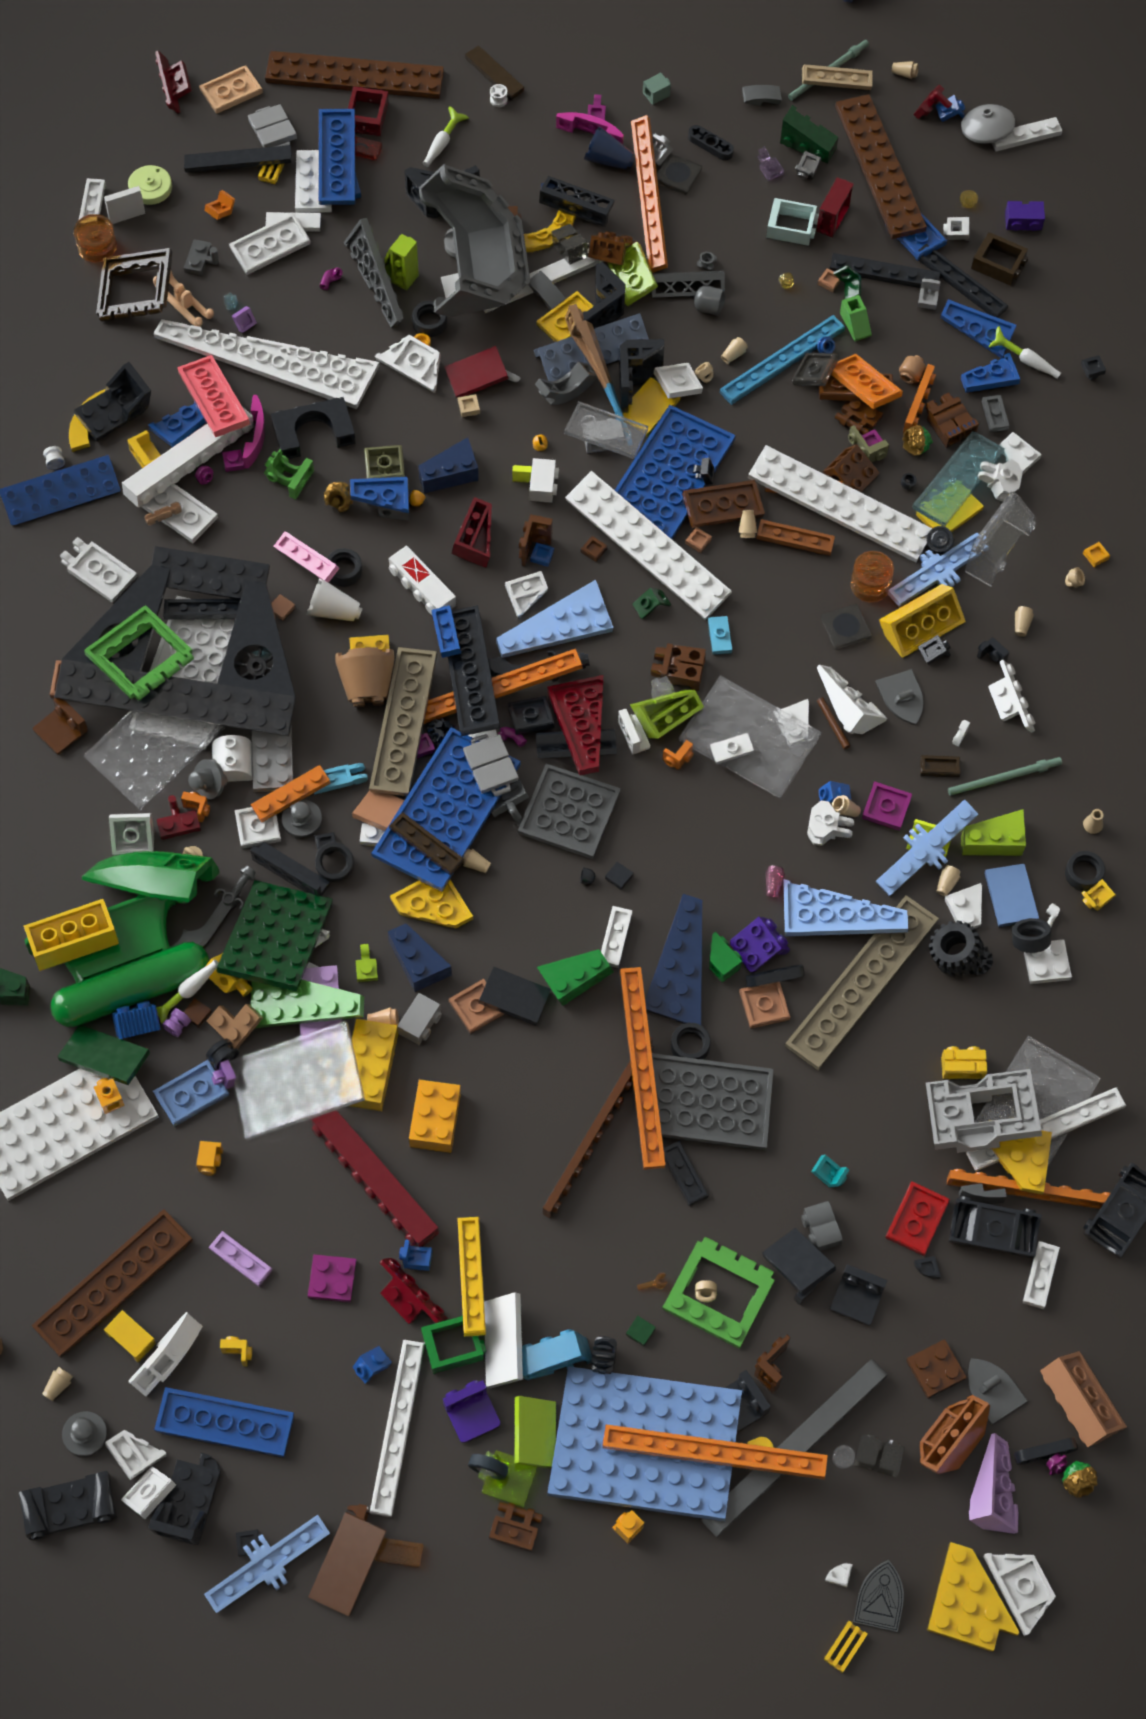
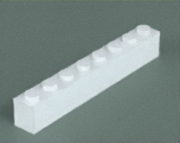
M243 408L249 418L250 425L218 437L213 435L208 424L204 425L122 482L123 495L138 508L143 504H147L153 497L163 493L166 488L173 483H177L183 476L191 473L202 463L207 462L216 453H220L223 448L234 443L243 434L250 432L253 428V415Z

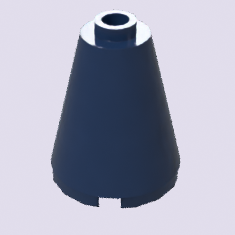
M598 126L584 160L626 170L627 167H632L635 158L632 151Z

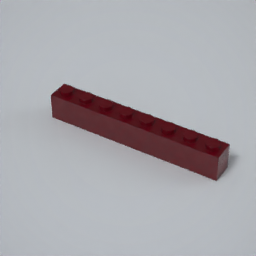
M332 1104L311 1119L313 1126L311 1129L318 1138L322 1137L326 1141L324 1143L326 1148L331 1153L335 1152L339 1156V1163L344 1168L348 1167L352 1171L351 1176L355 1182L364 1185V1191L368 1197L376 1199L379 1203L377 1206L384 1215L389 1214L393 1219L391 1220L393 1226L398 1231L402 1230L406 1234L405 1239L410 1240L411 1246L423 1247L439 1234L437 1225Z

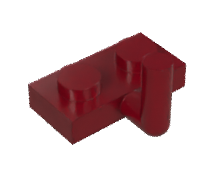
M939 84L931 91L913 115L917 119L923 114L927 116L933 109L931 107L932 104L936 105L938 102H941L947 109L950 108L952 103L942 94L944 88Z
M170 795L168 801L172 816L156 819L161 840L201 831L196 810L180 813L176 797Z

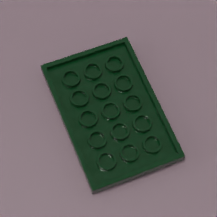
M255 880L217 965V973L297 992L332 907L333 899L320 895L317 897L311 893Z

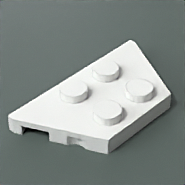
M408 335L399 343L389 346L390 349L375 355L376 360L435 393L441 357L439 351Z
M987 1553L983 1557L1025 1637L1031 1632L1056 1596L1034 1555H993L992 1553Z

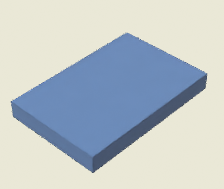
M1025 864L985 870L984 874L998 927L1015 925L1016 922L1028 918L1039 919Z
M208 1060L153 1091L174 1127L229 1096L223 1083L214 1085L211 1077H213L212 1073L215 1070Z

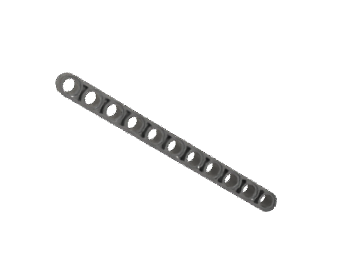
M871 1359L777 1448L809 1452L863 1401L888 1374ZM753 1470L729 1492L725 1521L705 1518L701 1521L716 1537H719L784 1474Z

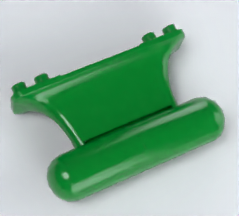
M138 895L133 899L107 908L119 944L64 963L76 983L61 988L52 998L51 1013L59 1024L67 1028L78 1027L117 1012L119 1007H131L137 1005V1003L145 1002L177 990L180 984L207 965L210 961L208 953L201 945L195 942H184L170 948L166 932V919L169 909L178 903L177 900L161 901L158 898ZM26 937L24 942L30 955H33L29 940Z

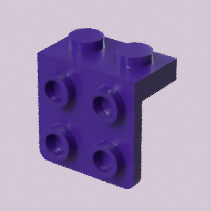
M757 917L730 940V945L740 954L742 962L750 972L757 971L776 954L786 955L790 951L787 946L788 941L783 935H779L776 930V924L770 918Z
M477 1380L472 1381L465 1386L466 1388L460 1391L457 1389L452 1390L443 1398L445 1410L462 1443L473 1440L500 1426V1420L488 1397L487 1388L483 1380L480 1382Z

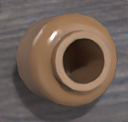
M915 355L907 356L899 368L900 378L904 382L912 384L920 381L926 370L923 358Z

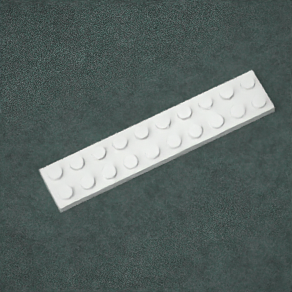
M765 445L748 474L749 479L755 480L757 483L915 563L927 545V535L932 528Z
M590 471L565 497L566 501L705 621L732 593L727 586L594 472Z

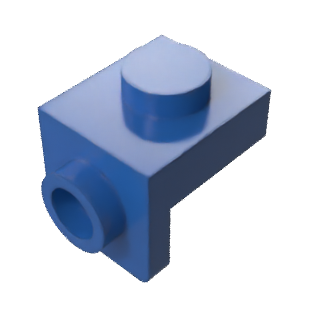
M955 95L948 98L952 103L948 109L941 102L936 104L942 122L957 114L961 118L965 116L963 111L966 109L965 105Z
M829 781L819 788L820 801L832 803L837 796L843 795L851 800L850 786L847 784Z
M405 1240L404 1247L400 1248L399 1259L403 1260L404 1269L430 1271L433 1250L431 1247L411 1246L410 1240Z
M378 1346L361 1355L354 1364L353 1369L357 1376L366 1384L375 1374L388 1368L392 1362L381 1347Z

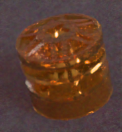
M868 551L858 556L854 563L850 584L852 592L857 598L866 602H877L887 596L894 573L891 559L878 551Z

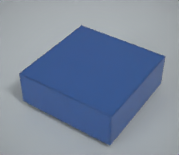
M536 543L530 557V562L548 567L554 553V548Z

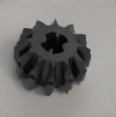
M607 1336L595 1339L591 1360L593 1372H599L600 1374H611L613 1372L617 1352V1342L615 1339Z

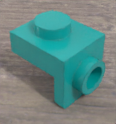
M825 1154L821 1155L811 1172L828 1187H838L846 1181L849 1169L847 1167H840Z

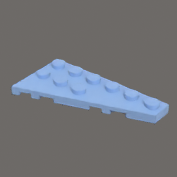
M594 580L497 637L496 643L501 657L504 658L613 632V625L598 584Z
M784 879L785 936L908 932L907 910L884 904L882 906L872 904L864 899L862 901L852 899V896L825 889L817 890L809 888L808 885H797Z

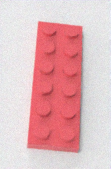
M212 355L177 367L182 380L215 437L250 425L247 414Z

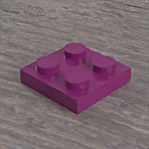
M874 781L862 819L900 831L912 793Z
M313 1254L308 1298L351 1303L357 1260L355 1258Z

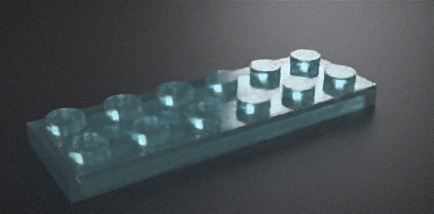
M972 431L915 501L912 509L945 527L982 481L978 478L979 472L983 471L980 469L981 462L985 461L995 464L1003 455L1005 448Z

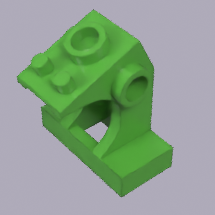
M281 449L278 452L273 451L271 455L274 458L270 456L264 466L267 469L264 474L267 475L266 477L270 481L287 486L289 497L296 500L314 472L313 461L306 458L302 465L294 466L289 463V459L286 456L282 455ZM286 471L293 474V476L289 478L282 474Z

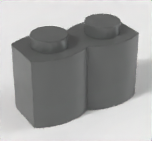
M829 1201L804 1208V1215H801L802 1223L805 1228H809L811 1233L808 1235L809 1241L819 1251L842 1245L841 1232Z

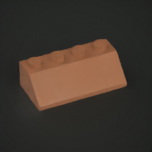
M1080 1351L1061 1356L1040 1370L1045 1383L1052 1389L1056 1401L1062 1405L1068 1420L1075 1426L1079 1433V1438L1087 1447L1096 1445L1127 1427Z

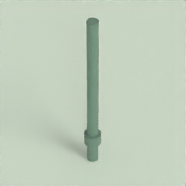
M864 40L857 46H852L846 54L828 67L838 68L849 59L857 57L863 49L869 46V42ZM802 84L788 94L789 100H794L813 85Z
M1060 757L1047 761L1043 759L1033 765L948 788V793L951 796L1037 771L1039 773L1048 771V768L1062 765V759Z

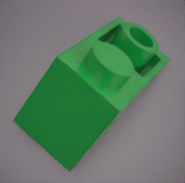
M714 932L711 940L709 969L723 983L741 969L742 958L737 951H733L728 946L729 944L723 936H719Z

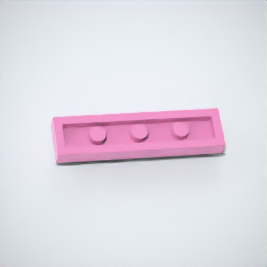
M286 531L274 545L278 551L328 583L339 570L336 564Z

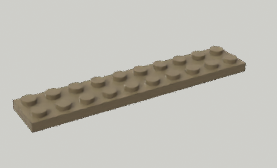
M905 895L896 907L907 910L908 932L875 933L785 1043L786 1048L815 1069L819 1070L938 922V917Z

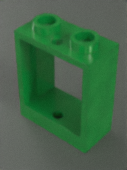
M463 1316L421 1327L433 1374L484 1360L483 1353L486 1352L484 1340H479L478 1336H472L476 1351L439 1361L432 1334L463 1325Z

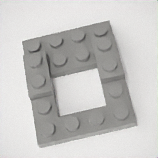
M1030 1069L988 1074L979 1083L974 1085L959 1086L949 1080L926 1083L935 1150L956 1147L957 1153L999 1148L1000 1141L1042 1136ZM1013 1093L1017 1118L974 1123L972 1104L992 1101V1095Z

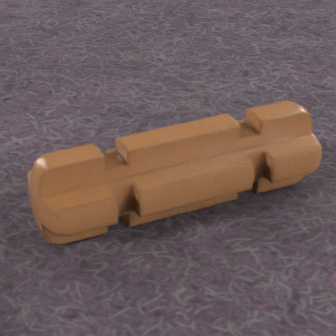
M175 502L170 504V507L166 506L154 511V514L149 513L145 515L146 523L150 526L155 524V521L160 522L171 517L172 514L181 513L180 504Z

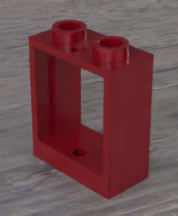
M353 86L348 109H355L356 101L380 104L377 118L355 115V133L381 136L389 104L388 91Z
M838 177L836 178L819 209L817 232L833 238L850 207L853 183Z

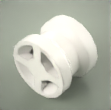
M496 84L490 89V103L494 107H503L507 104V88L504 85Z
M51 446L44 450L43 455L48 469L55 470L64 466L65 461L60 447Z

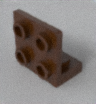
M599 232L598 235L591 236L588 257L624 265L627 246H631L638 241L632 240L633 237L616 236L614 232Z
M858 444L846 448L823 471L829 477L833 475L835 477L838 476L843 484L860 493L879 475V471Z
M530 514L529 520L525 521L523 527L524 537H521L519 541V558L522 559V566H526L532 541L543 545H551L553 539V519Z
M54 698V711L32 729L59 755L84 735L88 728L85 719L65 700Z
M788 1334L784 1338L780 1336L772 1344L773 1348L770 1352H764L757 1359L758 1363L755 1365L754 1376L772 1394L779 1388L782 1380L780 1369L772 1363L787 1349L791 1338Z

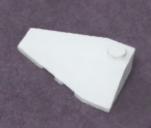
M818 665V672L838 719L842 722L847 732L851 734H864L887 720L885 715L872 702L868 704L860 698L862 694L858 690L856 691L848 687V682L834 669Z

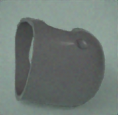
M709 286L700 287L694 299L696 309L700 312L718 316L725 303V291Z

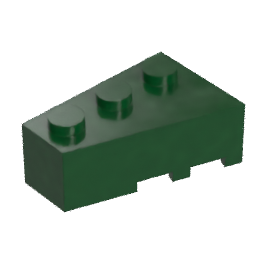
M792 105L783 118L780 143L800 151L802 154L806 151L821 157V161L828 164L837 149L839 137L821 124L819 127L810 121L811 117L808 115L804 117Z
M0 968V1005H28L30 984L27 977Z

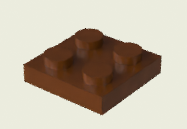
M945 1339L906 1359L927 1398L967 1378Z

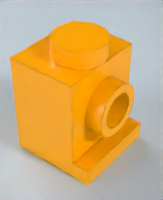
M103 1078L96 1083L97 1086L93 1087L105 1114L125 1106L113 1079Z
M200 1141L196 1165L198 1171L203 1175L212 1176L216 1173V1167H220L221 1154H223L221 1143Z
M631 1510L627 1513L624 1512L616 1520V1524L612 1529L629 1544L644 1528V1522Z

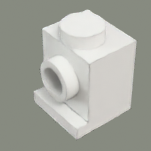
M948 217L947 224H944V235H947V240L969 241V217Z

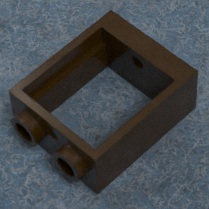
M988 232L973 258L971 269L1011 286L1014 279L1017 280L1019 278L1021 266L1025 267L1029 259L1026 256L1028 248ZM991 248L1017 258L1011 270L985 259Z

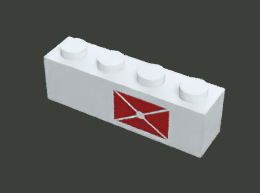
M407 545L389 558V570L392 575L398 576L401 579L402 585L413 592L417 601H422L431 615V610L449 605L453 609L456 606V596Z

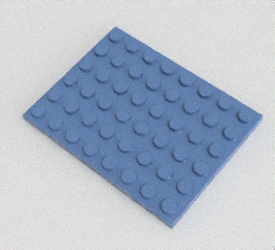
M568 1366L548 1496L725 1521L732 1473L731 1466L603 1449L602 1445L606 1424L736 1442L742 1390L620 1373L600 1374L599 1372H593L591 1369Z

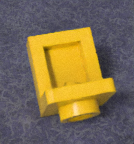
M1103 879L1087 892H1082V895L1085 897L1083 902L1089 909L1093 907L1097 911L1116 896Z
M235 1336L220 1339L222 1354H241L243 1366H247L248 1360H252V1347H249L247 1340H239V1337Z

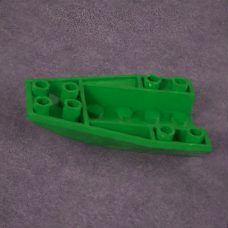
M144 851L126 853L104 859L82 876V880L158 898L161 901L177 900L178 903H188L197 895V879L206 882L211 881L220 873V869L212 857Z

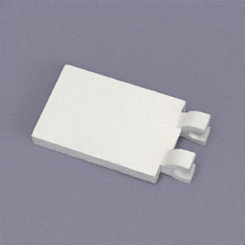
M77 537L73 541V545H75L74 550L80 554L76 558L67 551L60 555L62 558L61 563L67 566V571L111 603H114L137 577L135 571L92 541L87 545Z

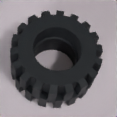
M959 920L956 923L949 921L948 925L942 924L940 930L936 929L934 931L935 936H931L930 940L932 943H929L930 954L944 974L947 973L951 977L954 974L957 977H962V974L967 976L970 974L969 971H976V966L982 964L981 958L985 956V947L976 929L970 926L969 923L965 922L963 924ZM966 943L962 952L955 955L948 954L953 945Z

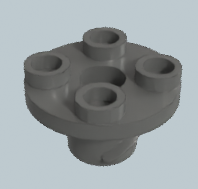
M215 759L201 760L188 778L190 787L201 796L207 797V799L217 798L228 781L221 766Z
M301 800L283 811L282 824L284 829L294 838L308 837L321 828L322 814L315 803L309 800Z
M89 1411L79 1412L71 1416L66 1421L62 1430L64 1445L71 1453L77 1456L97 1454L107 1438V1428L103 1419Z

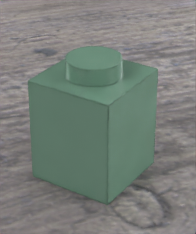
M662 73L643 81V94L652 105L670 96L671 82Z

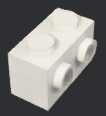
M533 458L529 501L552 502L553 495H557V484H554V480L558 479L559 468H556V460Z

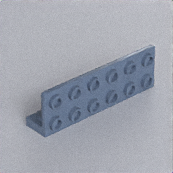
M640 313L594 329L606 364L619 360L620 345L626 340L649 339ZM572 337L534 350L535 356H540L548 381H555L564 377L578 361L589 364Z

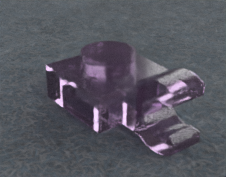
M765 147L759 149L760 155L757 156L761 162L759 168L766 179L769 181L783 175L784 169L776 157L770 159Z

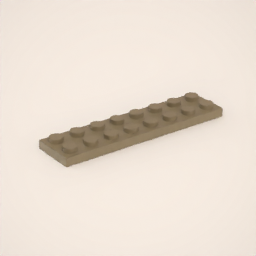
M398 647L369 786L370 792L408 796L410 793L437 660V651Z

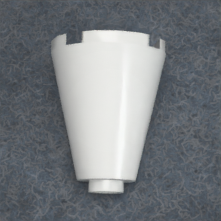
M319 578L310 607L307 610V615L354 622L355 618L359 619L362 608L359 607V602Z

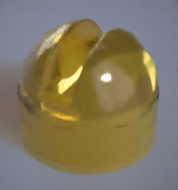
M785 273L778 279L780 285L785 289L791 288L794 284V278L791 273Z

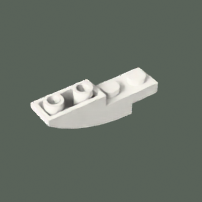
M186 1312L160 1340L156 1351L130 1378V1384L144 1396H147L160 1380L164 1382L185 1356L203 1326Z

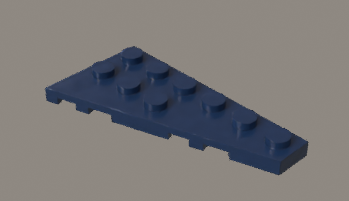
M683 894L646 996L645 1004L646 1011L684 1024L697 1023L701 1025L702 900Z

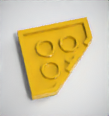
M449 880L442 892L421 881H417L390 895L392 903L402 916L455 929L473 920V915L451 880Z
M1041 1130L1042 1136L1000 1141L999 1148H991L1005 1170L1015 1179L1021 1191L1043 1195L1052 1132Z

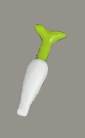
M452 107L448 108L451 120L444 131H440L433 140L427 157L423 162L424 166H430L432 161L449 143V135L458 122L468 120V116L457 113Z
M1000 326L997 327L995 340L990 343L989 348L1004 346L1019 355L1020 361L1058 379L1061 372L1053 368L1034 351L1028 348L1021 349L1008 341L1001 332Z
M213 960L208 966L187 978L180 984L177 994L163 1006L156 1007L161 1024L167 1019L169 1011L183 998L192 997L202 987L210 975L217 969L219 963L217 960Z

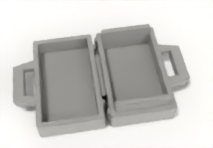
M281 104L273 107L268 106L248 115V120L263 147L290 145L289 141L297 139V133L288 120Z
M487 734L471 739L472 745L464 747L463 752L471 771H473L480 792L483 794L492 791L495 797L510 792V783L518 781L519 777L501 735L489 738ZM506 785V788L495 791L496 788Z

